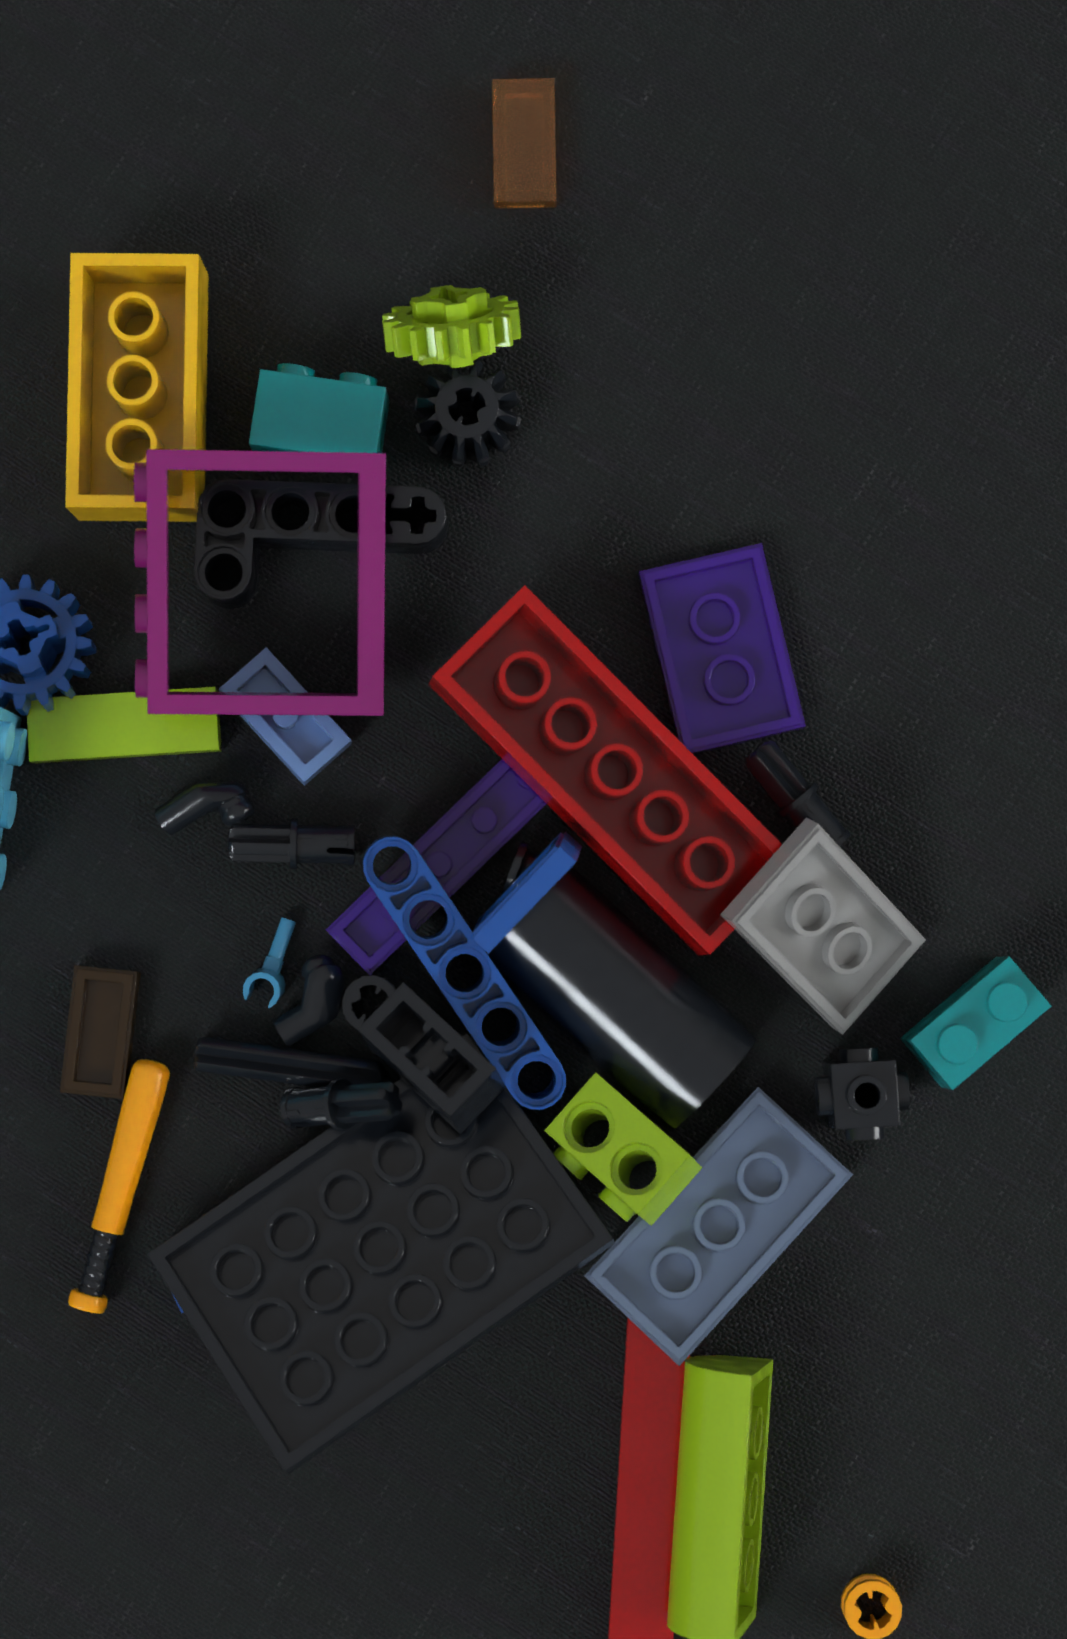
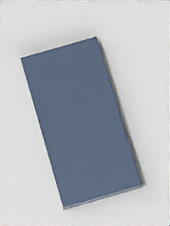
M759 1087L751 1093L693 1156L702 1169L656 1222L650 1226L638 1216L615 1241V1244L584 1275L588 1281L678 1366L685 1361L853 1175Z

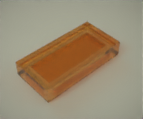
M554 78L492 79L494 208L556 207Z

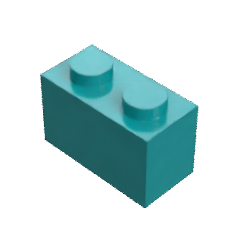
M289 363L278 364L277 371L260 369L249 438V446L252 451L382 453L390 400L386 387L377 386L376 378L352 372L341 373L339 380L314 377L315 370L306 366Z
M1010 956L995 957L900 1039L940 1087L954 1090L1046 1012L1051 1005Z

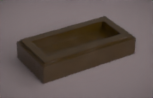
M74 965L60 1092L123 1099L130 1073L141 972Z

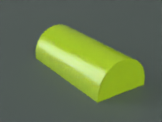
M703 1355L685 1359L667 1627L672 1632L689 1639H740L756 1618L773 1359L726 1355Z

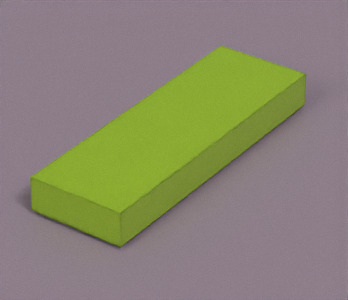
M216 687L170 689L169 692H218V689ZM135 692L77 695L72 699L67 696L52 697L54 710L49 712L38 700L31 701V708L27 715L29 762L33 764L222 751L220 715L147 714V698H136Z

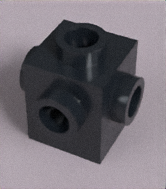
M878 1047L839 1049L840 1061L823 1062V1077H815L814 1091L817 1115H826L827 1126L835 1130L845 1129L846 1140L884 1138V1127L901 1126L900 1111L909 1110L910 1091L906 1071L897 1072L896 1060L879 1058ZM869 1082L875 1087L876 1101L869 1107H860L855 1101V1090L860 1084Z

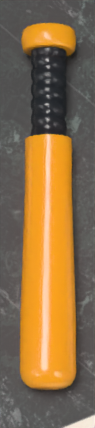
M140 1059L131 1068L101 1192L91 1225L94 1228L93 1241L90 1244V1252L87 1255V1263H85L84 1273L81 1276V1284L78 1288L71 1290L68 1298L69 1306L78 1310L102 1314L107 1308L108 1297L103 1295V1291L105 1289V1282L108 1279V1271L111 1268V1260L114 1257L113 1252L117 1246L116 1241L119 1235H124L135 1192L170 1078L169 1068L163 1063L149 1059Z

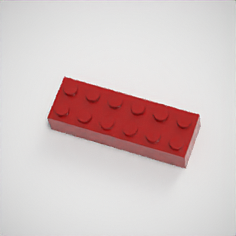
M524 585L432 676L428 685L697 955H710L735 930L720 914L781 847L782 843Z

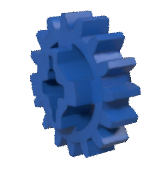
M22 575L19 589L11 590L3 578L0 579V675L12 671L21 675L26 683L16 684L0 679V707L5 708L10 699H13L15 709L20 715H28L31 701L38 700L47 712L54 710L52 698L54 693L60 691L63 695L72 699L76 695L72 685L69 683L73 675L80 678H89L91 674L80 658L81 656L95 654L96 646L91 639L80 637V635L91 630L93 625L87 614L74 615L79 609L80 603L72 593L58 600L60 589L53 580L48 579L41 590L38 591L30 575ZM25 607L40 608L52 613L56 617L52 619L49 614L37 618L26 613ZM25 635H30L32 638L29 642L31 652L26 655H20L18 653V650L21 649L19 639ZM64 652L59 664L50 673L57 654Z

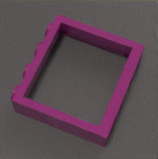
M146 449V462H135L134 465L135 502H147V528H135L134 559L135 568H147V594H135V632L147 633V659H136L135 695L136 698H147V714L384 716L386 453ZM168 470L358 473L356 693L169 692Z

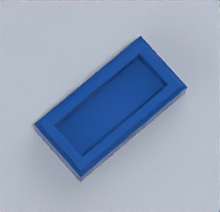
M566 831L564 834L560 832L478 919L472 932V939L489 954L577 862L582 846Z

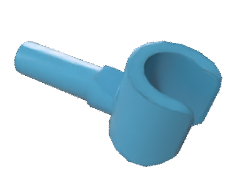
M281 917L262 968L253 972L243 984V996L246 1001L253 993L256 979L260 978L270 981L274 988V995L269 1002L268 1008L275 1005L283 996L286 984L280 971L296 922Z

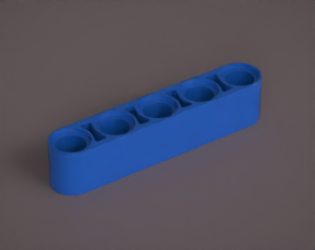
M384 836L376 839L367 848L363 857V872L369 885L488 1061L497 1069L502 1082L513 1098L520 1105L531 1110H543L553 1106L562 1097L566 1088V1074L562 1064L488 954L472 939L471 929L417 849L408 840L398 836ZM388 846H396L403 849L410 859L408 874L396 883H387L380 880L373 871V861L376 854ZM424 900H433L440 903L446 913V921L443 928L431 936H423L416 933L409 924V915L412 908ZM460 954H470L476 957L481 965V974L478 981L468 988L454 987L446 979L448 963L453 957ZM495 1008H507L512 1010L516 1016L514 1033L502 1041L488 1039L482 1032V1021L485 1015ZM533 1061L544 1062L552 1070V1079L549 1085L538 1093L525 1092L518 1086L520 1070L526 1064Z

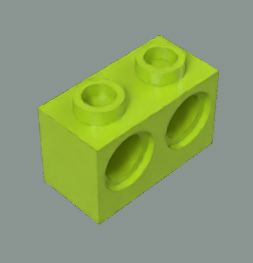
M596 1072L544 1130L560 1144L553 1153L556 1159L579 1180H582L589 1171L606 1187L598 1197L626 1222L636 1213L652 1226L702 1169L689 1153ZM607 1120L609 1122V1133L606 1139L598 1146L585 1147L583 1136L587 1127L595 1121ZM643 1161H654L656 1163L654 1180L645 1188L631 1189L629 1177L632 1169Z

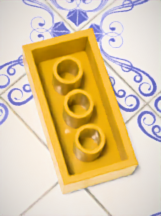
M70 253L65 507L79 521H147V502H135L134 498L135 462H146V449L206 450L209 274L199 254ZM168 470V522L197 521L199 498L205 490V470Z

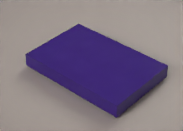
M762 543L639 571L638 576L676 736L692 754L806 727Z

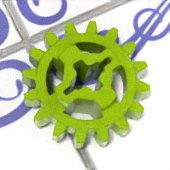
M452 285L430 288L429 293L419 297H412L411 301H409L410 306H394L391 308L392 313L382 315L386 352H394L397 358L412 355L413 361H418L422 366L440 364L450 365L451 368L474 365L473 361L477 358L496 353L495 347H511L513 340L521 339L518 302L516 300L508 301V296L505 295L490 298L489 293H486V289L482 287L468 289L454 288Z

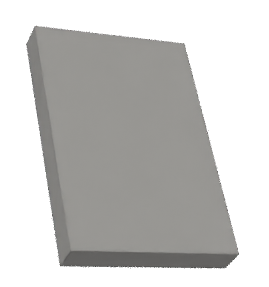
M807 817L720 914L833 1029L842 1035L926 941L920 932L818 823Z

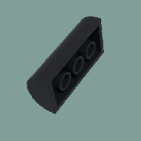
M573 866L488 954L496 968L669 1131L674 1130L685 1121L716 1090L741 1062L757 1040Z

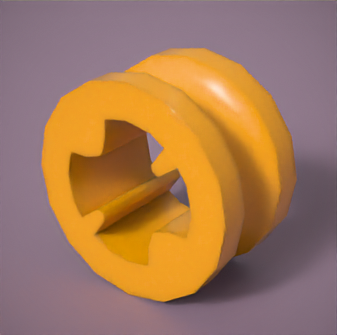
M862 1574L854 1577L845 1586L841 1595V1609L848 1626L857 1635L865 1639H881L889 1636L898 1627L902 1618V1604L894 1587L885 1578L876 1574ZM873 1591L883 1593L880 1601L886 1613L878 1620L875 1619L873 1614H870V1622L860 1620L862 1611L856 1602L863 1593H867L870 1599L873 1598Z

